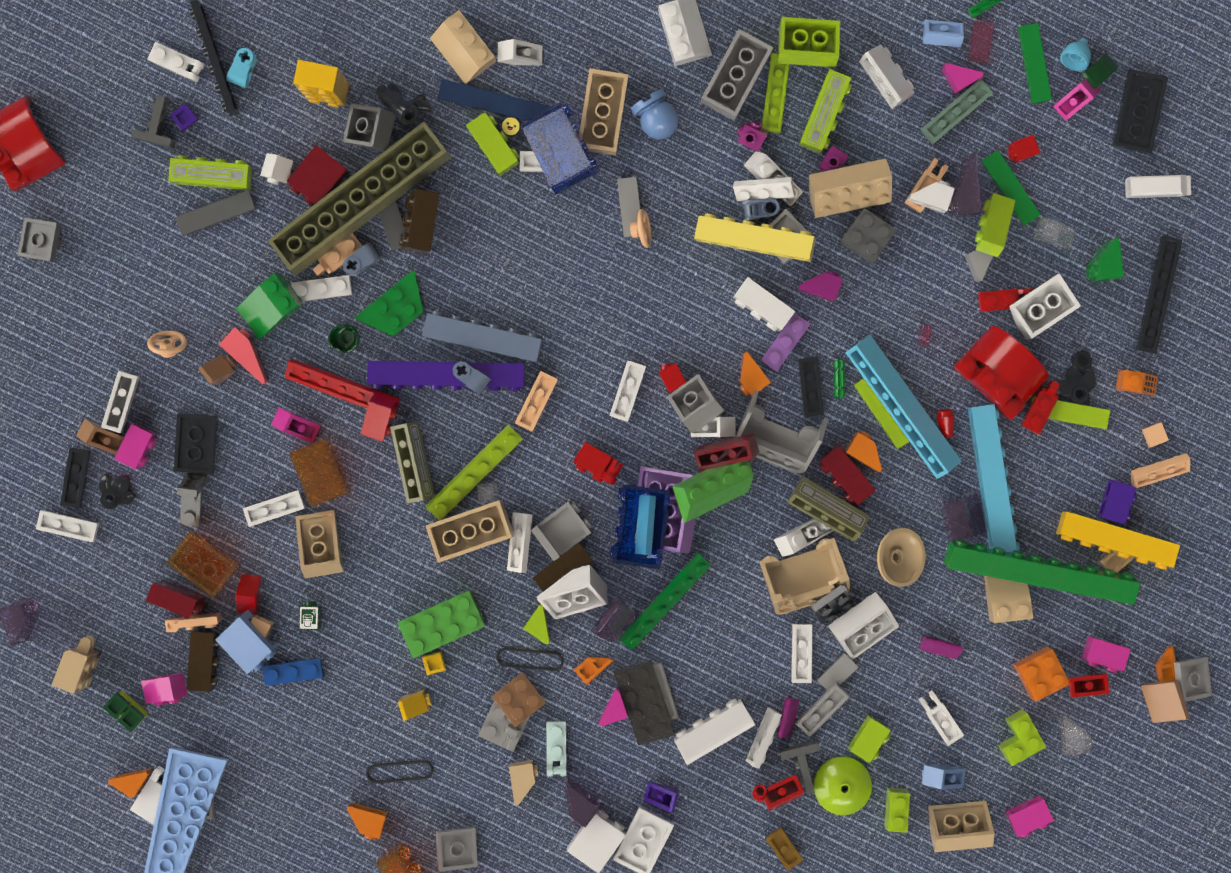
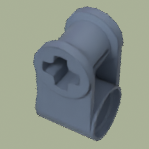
M775 199L741 202V205L744 206L745 214L743 220L751 222L775 217L780 207ZM773 204L776 207V211L768 213L765 210V206Z
M368 242L344 260L343 268L348 275L357 276L379 262L381 257L372 244ZM351 262L352 264H356V270L354 271L353 269H349V264Z
M458 362L453 367L454 376L478 395L482 393L491 380L465 362ZM463 366H466L465 371L467 372V374H461L460 376L457 375L459 372L457 370V367L462 368Z

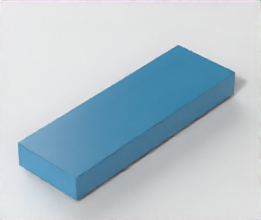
M639 495L635 554H652L656 496Z

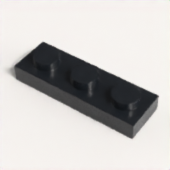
M818 357L798 359L804 417L824 415Z
M69 447L60 505L74 508L82 507L91 450Z

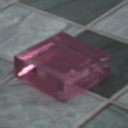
M921 326L917 345L927 346L929 344L931 326Z

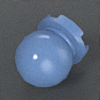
M659 89L651 93L652 98L646 102H643L641 99L631 107L634 116H641L640 125L642 130L649 137L656 140L666 139L674 134L679 120L676 109L670 103L665 102V98L668 95L663 89Z

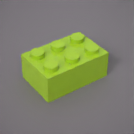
M781 17L777 63L836 67L839 59L840 21Z

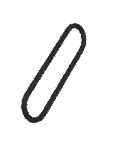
M502 648L496 655L498 664L512 668L557 671L561 669L564 663L563 657L559 653L550 651ZM506 650L557 655L561 663L557 668L511 665L500 662L499 655L502 651Z
M426 760L374 764L366 770L368 781L375 784L424 780L433 774V766ZM426 763L430 766V773L424 777L374 781L369 777V771L374 767Z

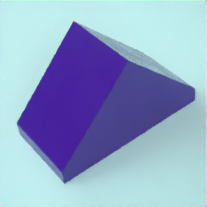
M648 782L644 801L674 813L679 794L678 788Z

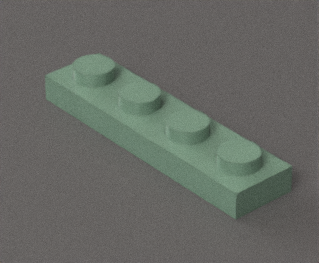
M979 79L921 128V132L933 145L990 97L993 92L982 79Z

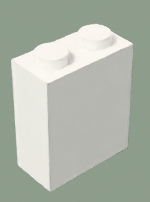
M594 809L567 846V852L595 872L600 873L626 836V831L621 823L609 820V816L604 811Z

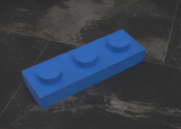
M321 658L262 666L265 686L324 677Z

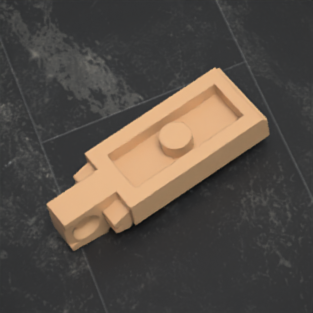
M352 233L319 258L320 264L313 271L317 276H321L326 271L329 274L335 272L343 266L346 258L363 245Z
M219 612L199 614L190 619L184 616L166 619V632H177L183 627L186 630L197 629V626L205 625V628H213L222 620V615Z

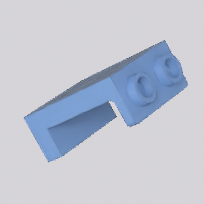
M249 610L236 619L216 639L219 645L246 674L253 669L255 672L264 665L263 660L265 658L269 660L277 653L275 649L279 646L277 642L271 645L249 621L253 617Z

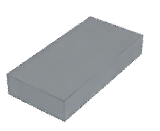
M843 653L817 678V681L828 690L835 682L841 685L858 666Z

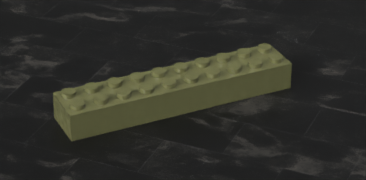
M422 122L267 241L287 268L297 276L451 159V157L426 123Z

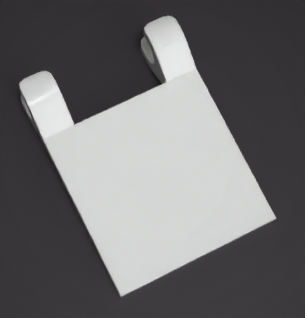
M158 766L153 771L148 782L130 808L131 811L153 825L162 787L158 780L165 771L161 766Z

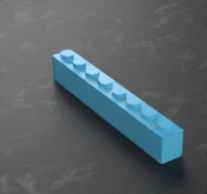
M867 336L845 352L936 479L954 469L961 462V459L872 336Z
M995 404L967 408L989 548L1000 547L1005 549L1006 552L1011 553L1014 550L1020 551L1019 543L1015 539L1017 527L1012 520L1014 507L1009 501L1011 488L1009 484L1007 485L1006 481L1008 469L1003 462L1005 449L1000 443L1002 430L1001 427H998L997 419H999L998 408H995Z

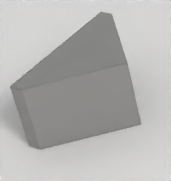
M976 250L964 256L974 281L981 282L993 256Z

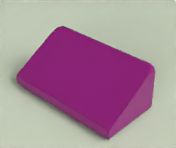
M922 636L919 647L922 651L952 659H957L963 651L961 645L928 636Z
M787 696L784 699L781 722L776 732L779 738L791 737L799 706L798 699Z

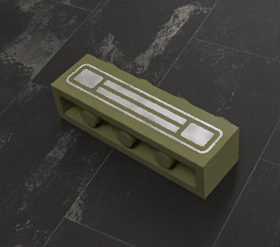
M419 421L390 427L407 503L435 497Z
M802 477L796 484L787 502L853 542L863 533L870 517L861 509H857L847 503V501L840 499L805 477Z

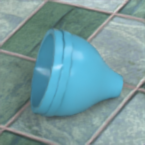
M1081 38L1079 41L1067 45L1060 56L1062 64L1073 71L1086 70L1091 60L1088 41L1085 38Z

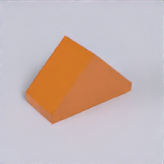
M152 768L111 777L108 782L132 799L139 793L151 775Z

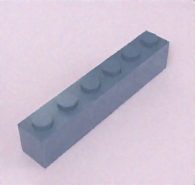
M433 311L432 314L427 313L422 333L423 337L538 362L542 339H539L538 334L528 332L527 336L519 334L520 330L509 328L508 331L500 330L501 326L494 324L486 327L482 326L481 321L472 319L470 323L464 322L463 317L452 315L451 318L443 317L444 313Z

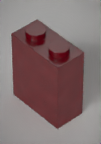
M315 145L287 182L291 185L289 187L290 190L297 195L302 193L306 197L304 201L313 206L336 189L349 171Z
M162 579L152 583L146 602L190 619L204 611L206 596Z

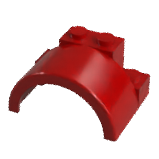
M24 96L0 109V172L10 189L15 192L66 164L64 157L54 149L39 127L30 107L33 101L29 96Z
M991 326L952 367L992 404H995V408L997 407L998 411L1008 421L1014 419L1025 407L1024 404L1049 378L1048 372L1042 363L1022 343L996 326ZM976 362L982 363L984 367L979 369Z

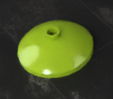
M841 756L832 758L821 765L815 775L813 787L815 796L824 809L836 815H850L862 809L868 802L872 791V781L864 765L853 758ZM844 785L848 786V789L845 792L841 791V788Z

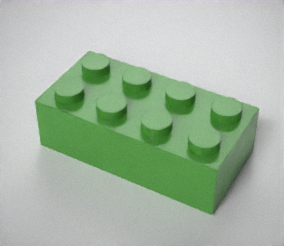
M469 589L400 620L398 626L414 659L485 627L486 622L472 590Z

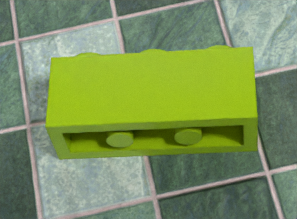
M484 112L468 123L466 127L498 175L502 176L519 164L517 158L520 156L514 147L510 149L506 144L509 140L503 131L498 132L495 127L498 124L493 116H487Z
M995 193L992 194L989 200H985L982 208L985 213L981 216L978 226H981V229L978 230L975 237L977 251L995 257L1000 255L1005 247L1015 200Z

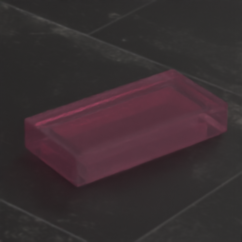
M973 22L968 61L988 63L994 24Z

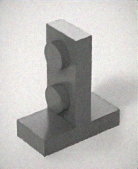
M157 95L156 100L154 99L152 103V119L150 118L147 124L148 133L133 129L131 137L138 141L174 149L176 141L161 136L170 100L165 96Z
M187 473L177 487V495H181L180 524L198 527L201 525L203 487L207 483V475Z
M817 740L779 749L782 760L797 757L794 759L796 771L800 770L801 778H798L807 794L814 793V788L805 754L820 751Z

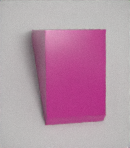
M945 63L941 70L955 94L977 82L984 74L983 72Z
M617 687L599 720L598 725L600 726L628 718L620 689Z

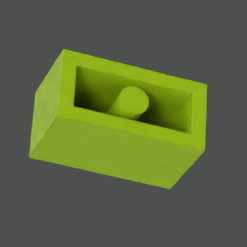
M868 715L847 748L860 758L871 763L872 760H876L879 756L881 745L886 744L889 740L891 730Z
M887 788L884 827L889 832L907 833L910 793L907 789Z

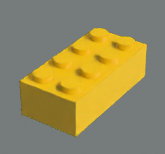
M298 60L293 84L301 91L305 98L309 99V102L314 104H320V101L326 102L328 106L339 108L340 105L345 106L350 83L338 67Z

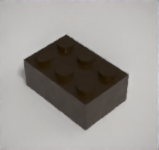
M415 189L406 197L405 207L408 210L402 220V226L405 228L404 233L400 235L399 246H402L401 251L425 255L431 251L440 193Z

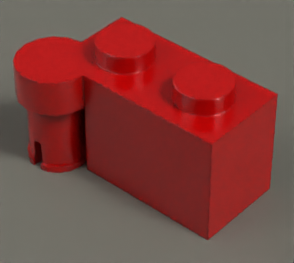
M587 442L583 444L573 461L576 463L575 468L584 473L588 470L593 473L592 478L600 483L604 480L613 486L617 481V475L624 466Z
M795 774L767 787V789L763 785L755 786L752 795L755 801L764 802L768 812L804 796V790Z

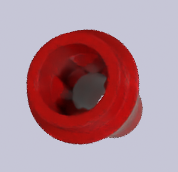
M953 409L938 410L936 419L942 435L945 438L954 437L955 414H953Z

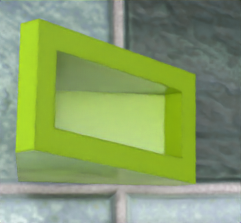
M539 604L523 629L544 644H550L545 609Z

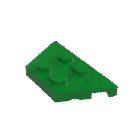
M411 271L355 316V319L393 337L424 313L416 273Z

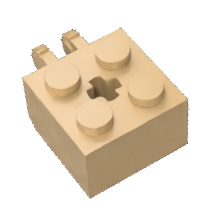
M93 636L83 637L77 647L64 652L51 686L74 694L90 685L92 669H95L99 662V658H97L99 652L93 650L96 638Z

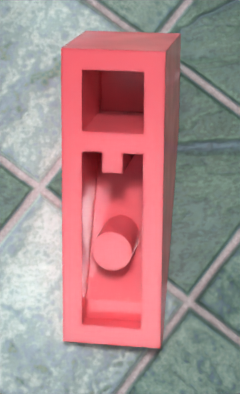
M234 327L219 345L262 384H267L269 381L256 347L249 338L251 334L244 328Z

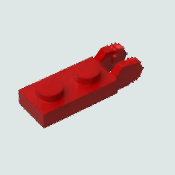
M1033 288L979 292L980 312L1010 309L1009 306L1019 300V294L1026 295L1033 291Z

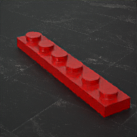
M292 358L287 365L284 377L286 379L366 409L373 394L376 393L397 400L395 408L398 409L401 399Z

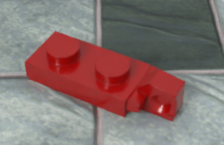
M1050 381L1047 388L1042 387L1038 391L1021 424L1022 427L1040 435L1057 402L1059 395L1056 392L1059 388V383Z

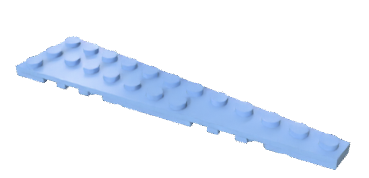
M175 747L169 748L144 873H185L228 759Z

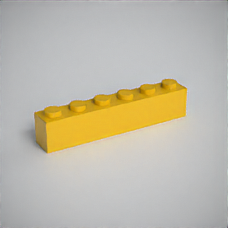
M1067 511L1061 513L1056 534L1060 535L1062 540L1072 542L1074 539L1080 541L1079 545L1089 548L1094 545L1099 547V551L1105 553L1115 551L1118 552V557L1129 559V556L1136 558L1138 563L1148 565V562L1155 564V568L1167 570V567L1174 568L1180 548L1178 544Z

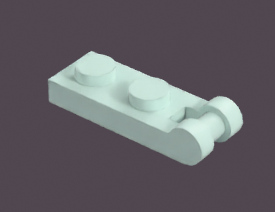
M547 721V776H553V774L566 776V721ZM553 761H560V767H553Z

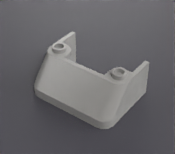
M755 390L735 437L754 433L759 448L756 458L794 473H804L822 443L828 419L824 418L819 429L805 426L798 433L763 419L765 410L755 404L759 391Z

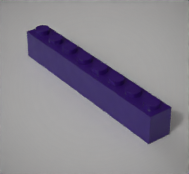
M367 361V384L372 385V389H384V385H392V389H403V385H410L411 389H423V386H431V390H442V386H450V390H462V386H466L453 374V367L458 362ZM465 362L491 379L486 386L489 387V391H501V387H509V391H520V387H525L524 363ZM463 366L462 368L457 367V370L459 371L457 375H466V366Z

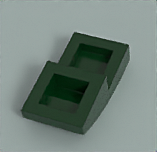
M1105 53L1082 76L1095 89L1119 67Z

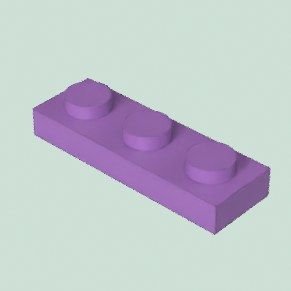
M794 313L760 361L777 372L810 323Z

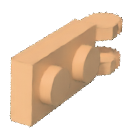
M934 158L919 178L909 196L935 182L939 183V181H942V177L949 166L946 164L942 166L936 176L931 173L938 163V159ZM907 199L904 202L919 213L925 208L924 206L909 202Z

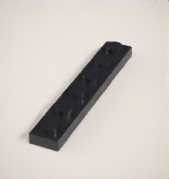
M199 0L190 1L192 8L189 11L192 19L197 21L198 27H196L198 37L203 39L204 45L202 49L205 56L209 57L211 63L208 64L212 76L215 75L217 82L214 84L218 94L222 95V108L230 116L238 115L239 112L203 6Z
M1161 236L1135 350L1157 354L1183 241L1181 239Z

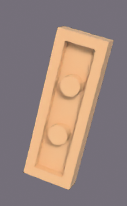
M540 371L515 424L533 432L558 379Z
M1186 453L1132 470L1131 484L1139 488L1190 472V457Z

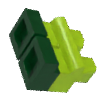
M123 690L120 693H115L103 707L114 719L120 718L118 722L130 732L135 730L149 714Z

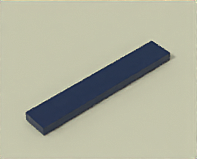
M444 79L441 81L437 97L440 100L507 117H515L519 120L551 127L556 109L552 106Z

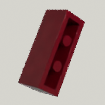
M753 433L700 445L693 454L698 469L701 471L753 460L759 453V448Z
M835 445L819 459L821 470L833 477L832 483L837 489H843L846 493L844 497L850 504L859 505L876 491L839 445Z

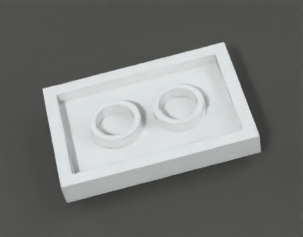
M639 806L613 860L638 873H650L674 827V823Z

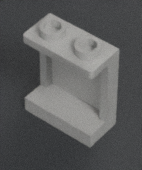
M569 501L531 529L553 561L592 533L590 530L592 528L591 524L586 518L582 520L578 514L581 511L574 502L572 504Z

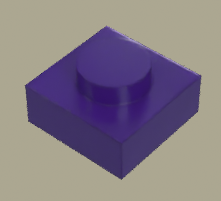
M186 103L170 114L183 132L198 121V118Z

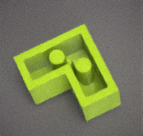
M1020 710L1005 719L1014 736L999 744L998 747L1011 766L1046 748L1028 713L1024 710Z

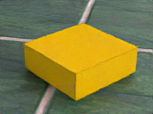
M441 651L422 656L427 676L446 670Z

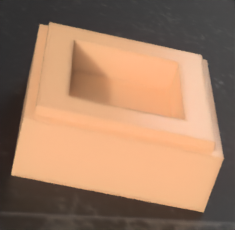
M1162 422L1142 429L1148 447H1153L1169 440Z

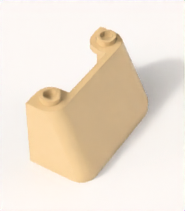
M834 538L822 539L818 542L816 550L781 561L774 556H767L760 561L776 614H786L811 606L842 584H844L848 592L850 591V580Z

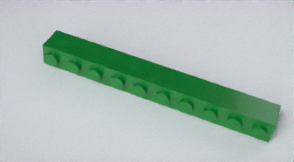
M959 539L956 542L949 541L944 559V564L948 569L1132 605L1135 603L1141 584L1135 578V575L1127 572L1118 574L1111 569H1105V571L1098 570L1097 567L1092 565L1082 567L1080 564L1071 561L1067 564L1062 563L1061 560L1056 558H1050V560L1043 559V557L1036 554L1026 556L1020 551L1014 550L1011 553L1006 552L1005 549L1000 547L991 549L980 543L971 545Z

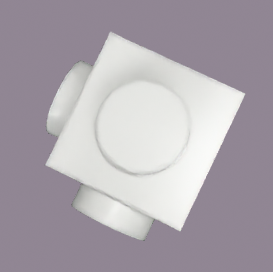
M267 153L260 176L268 178L267 182L271 184L287 183L291 175L293 161L279 155Z

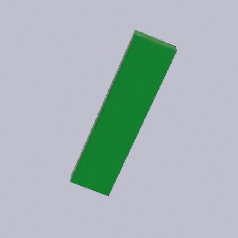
M1035 23L1019 26L1017 29L1031 104L1051 101L1052 97L1039 25Z
M998 150L981 161L1004 197L1015 200L1013 212L1023 226L1041 215Z

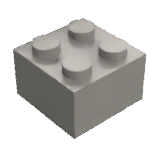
M699 374L667 396L679 418L692 434L724 412L722 406Z

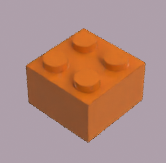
M1045 647L1013 663L1030 699L1035 702L1069 685V680L1053 649Z

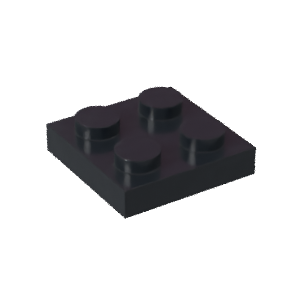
M842 584L814 603L811 608L818 620L823 624L832 621L839 612L849 609L853 600L847 588Z

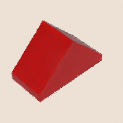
M241 575L236 592L238 613H245L249 610L251 614L258 615L262 576Z

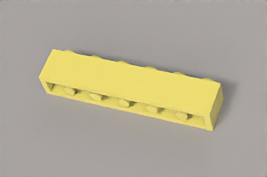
M712 214L698 217L694 239L698 242L807 262L812 260L816 241L811 232L800 231V234L793 233V230L790 228L781 227V230H777L768 224H762L760 227L755 226L754 222L746 220L738 223L735 222V219L724 217L721 220L716 219V215Z

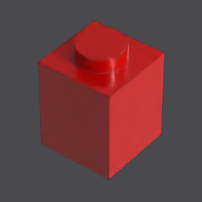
M1034 134L1012 142L1007 146L1008 157L1010 160H1013L1014 164L1041 153Z
M669 362L660 367L662 371L658 372L669 393L686 383L676 363L672 365Z

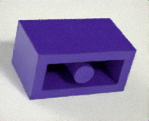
M1108 480L1097 517L1125 524L1131 516V503H1134L1137 497L1136 487L1115 480Z

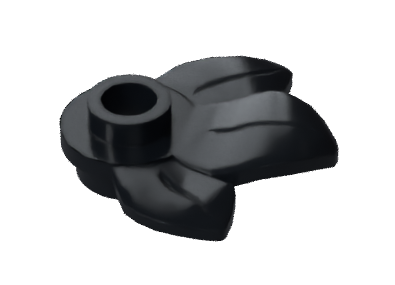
M1070 366L1066 371L1065 380L1057 382L1060 384L1058 389L1063 395L1069 396L1072 402L1082 404L1088 400L1089 391L1095 387L1094 371H1089L1082 375L1080 371ZM1078 390L1082 394L1080 398L1076 396Z
M105 474L99 482V490L102 493L100 502L104 508L115 509L118 505H129L135 499L136 494L128 491L130 486L128 475H120L112 479L108 474ZM109 496L114 497L112 502H107Z

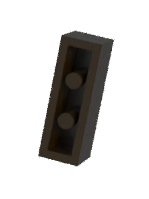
M578 542L536 574L533 580L544 592L571 570L587 565L592 567L591 563L594 559L583 545Z
M195 629L190 632L187 690L210 692L217 686L218 675H215V671L219 665L217 648L220 647L216 641L219 637L218 631Z

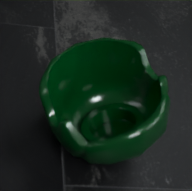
M344 323L336 325L329 332L328 341L332 349H336L341 353L352 352L359 345L360 336L354 326Z

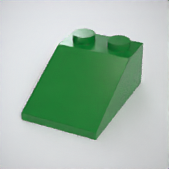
M274 273L261 283L236 309L258 339L261 340L305 304L282 273Z

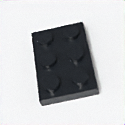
M177 413L173 472L214 474L218 416Z

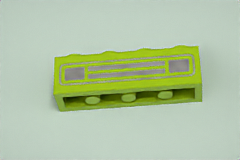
M829 69L799 142L800 146L821 153L823 149L827 150L831 140L828 138L830 131L834 132L838 122L835 120L837 113L841 114L845 102H842L844 95L848 96L852 84L849 83L851 77Z
M177 155V158H170L168 182L172 184L249 191L251 189L252 167L246 161L235 160V163H227L225 159H216L215 162H212L204 157H196V160H189L188 156Z

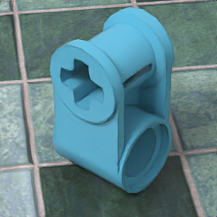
M241 48L237 51L233 64L227 74L228 82L243 88L248 87L257 62L256 55L251 50ZM243 56H249L250 60L244 61Z

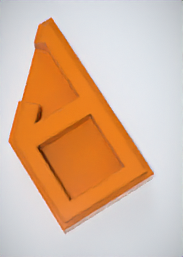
M1172 645L1167 647L1155 664L1158 682L1176 680L1174 668L1176 657L1174 646Z
M587 657L574 671L587 685L610 665L613 659Z

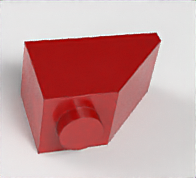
M1090 674L1068 678L1071 698L1110 694L1107 674Z

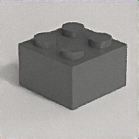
M351 103L343 142L356 147L386 151L389 147L395 114L382 108Z
M863 208L839 243L869 264H873L896 229Z

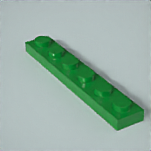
M697 553L623 633L619 640L631 650L638 646L642 639L679 602L681 597L707 571L711 564Z

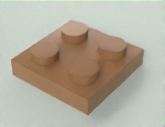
M523 672L491 696L514 728L546 704Z

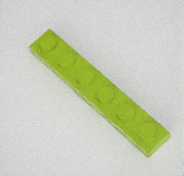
M508 424L425 506L427 510L439 521L443 519L523 438Z

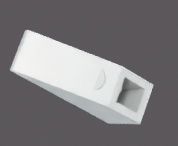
M755 151L744 164V167L758 180L788 177L766 154ZM794 182V197L781 198L789 206H792L803 193Z
M812 519L775 538L774 541L782 557L796 553L834 530L818 520Z

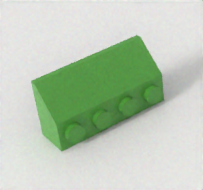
M749 460L707 469L672 486L683 522L686 523L749 492L754 476Z

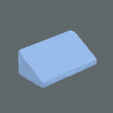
M925 19L923 31L924 44L961 47L964 39V23Z

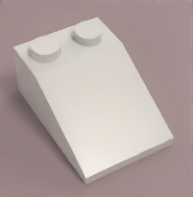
M591 565L582 566L571 570L538 595L537 600L554 619H559L607 605V584Z

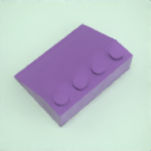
M640 467L628 543L636 544L639 495L656 496V505H663V507H659L658 512H655L661 515L660 521L655 522L660 523L659 532H653L658 534L657 541H655L657 536L653 535V542L658 543L657 549L690 553L696 518L686 523L683 522L672 486L694 475ZM655 515L654 519L658 520L659 515ZM654 524L653 530H658V525Z

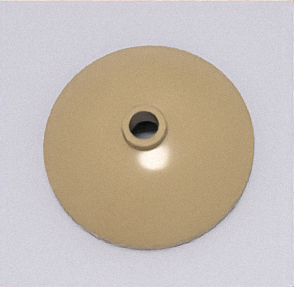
M896 528L884 536L878 548L877 564L880 574L885 581L893 586H908L919 578L924 569L926 559L925 547L917 533L907 528Z

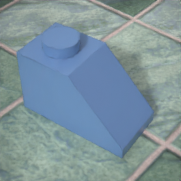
M939 764L924 765L922 784L941 790L963 788L966 768Z

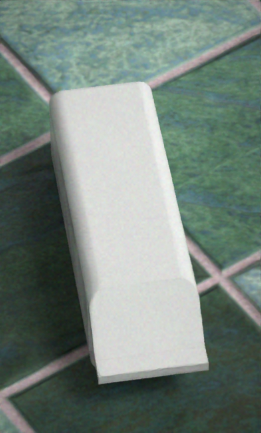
M1186 175L1128 177L1125 180L1126 198L1191 195V178Z

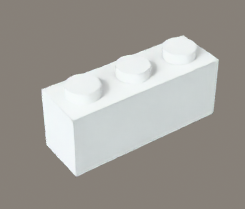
M749 277L746 278L733 296L735 304L742 309L746 307L751 310L750 314L757 320L762 318L767 322L766 326L774 332L776 330L781 331L795 313L793 309Z
M118 371L101 428L123 433L140 378L139 376Z

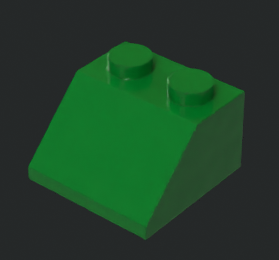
M1119 238L1104 242L1088 263L1086 277L1090 280V283L1112 281L1124 277Z

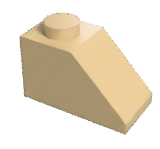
M533 760L510 763L509 765L515 805L520 804L535 784L536 777H539L538 766L534 765Z

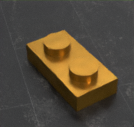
M781 826L765 837L787 871L803 861V858Z

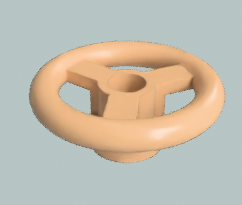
M640 209L637 222L630 223L631 235L633 238L640 237L642 245L648 248L651 245L652 239L650 221L647 212L644 209Z
M161 331L153 334L148 339L147 345L152 352L170 358L185 349L187 338L177 331ZM165 336H172L170 338L158 339ZM180 339L181 344L175 347V342Z

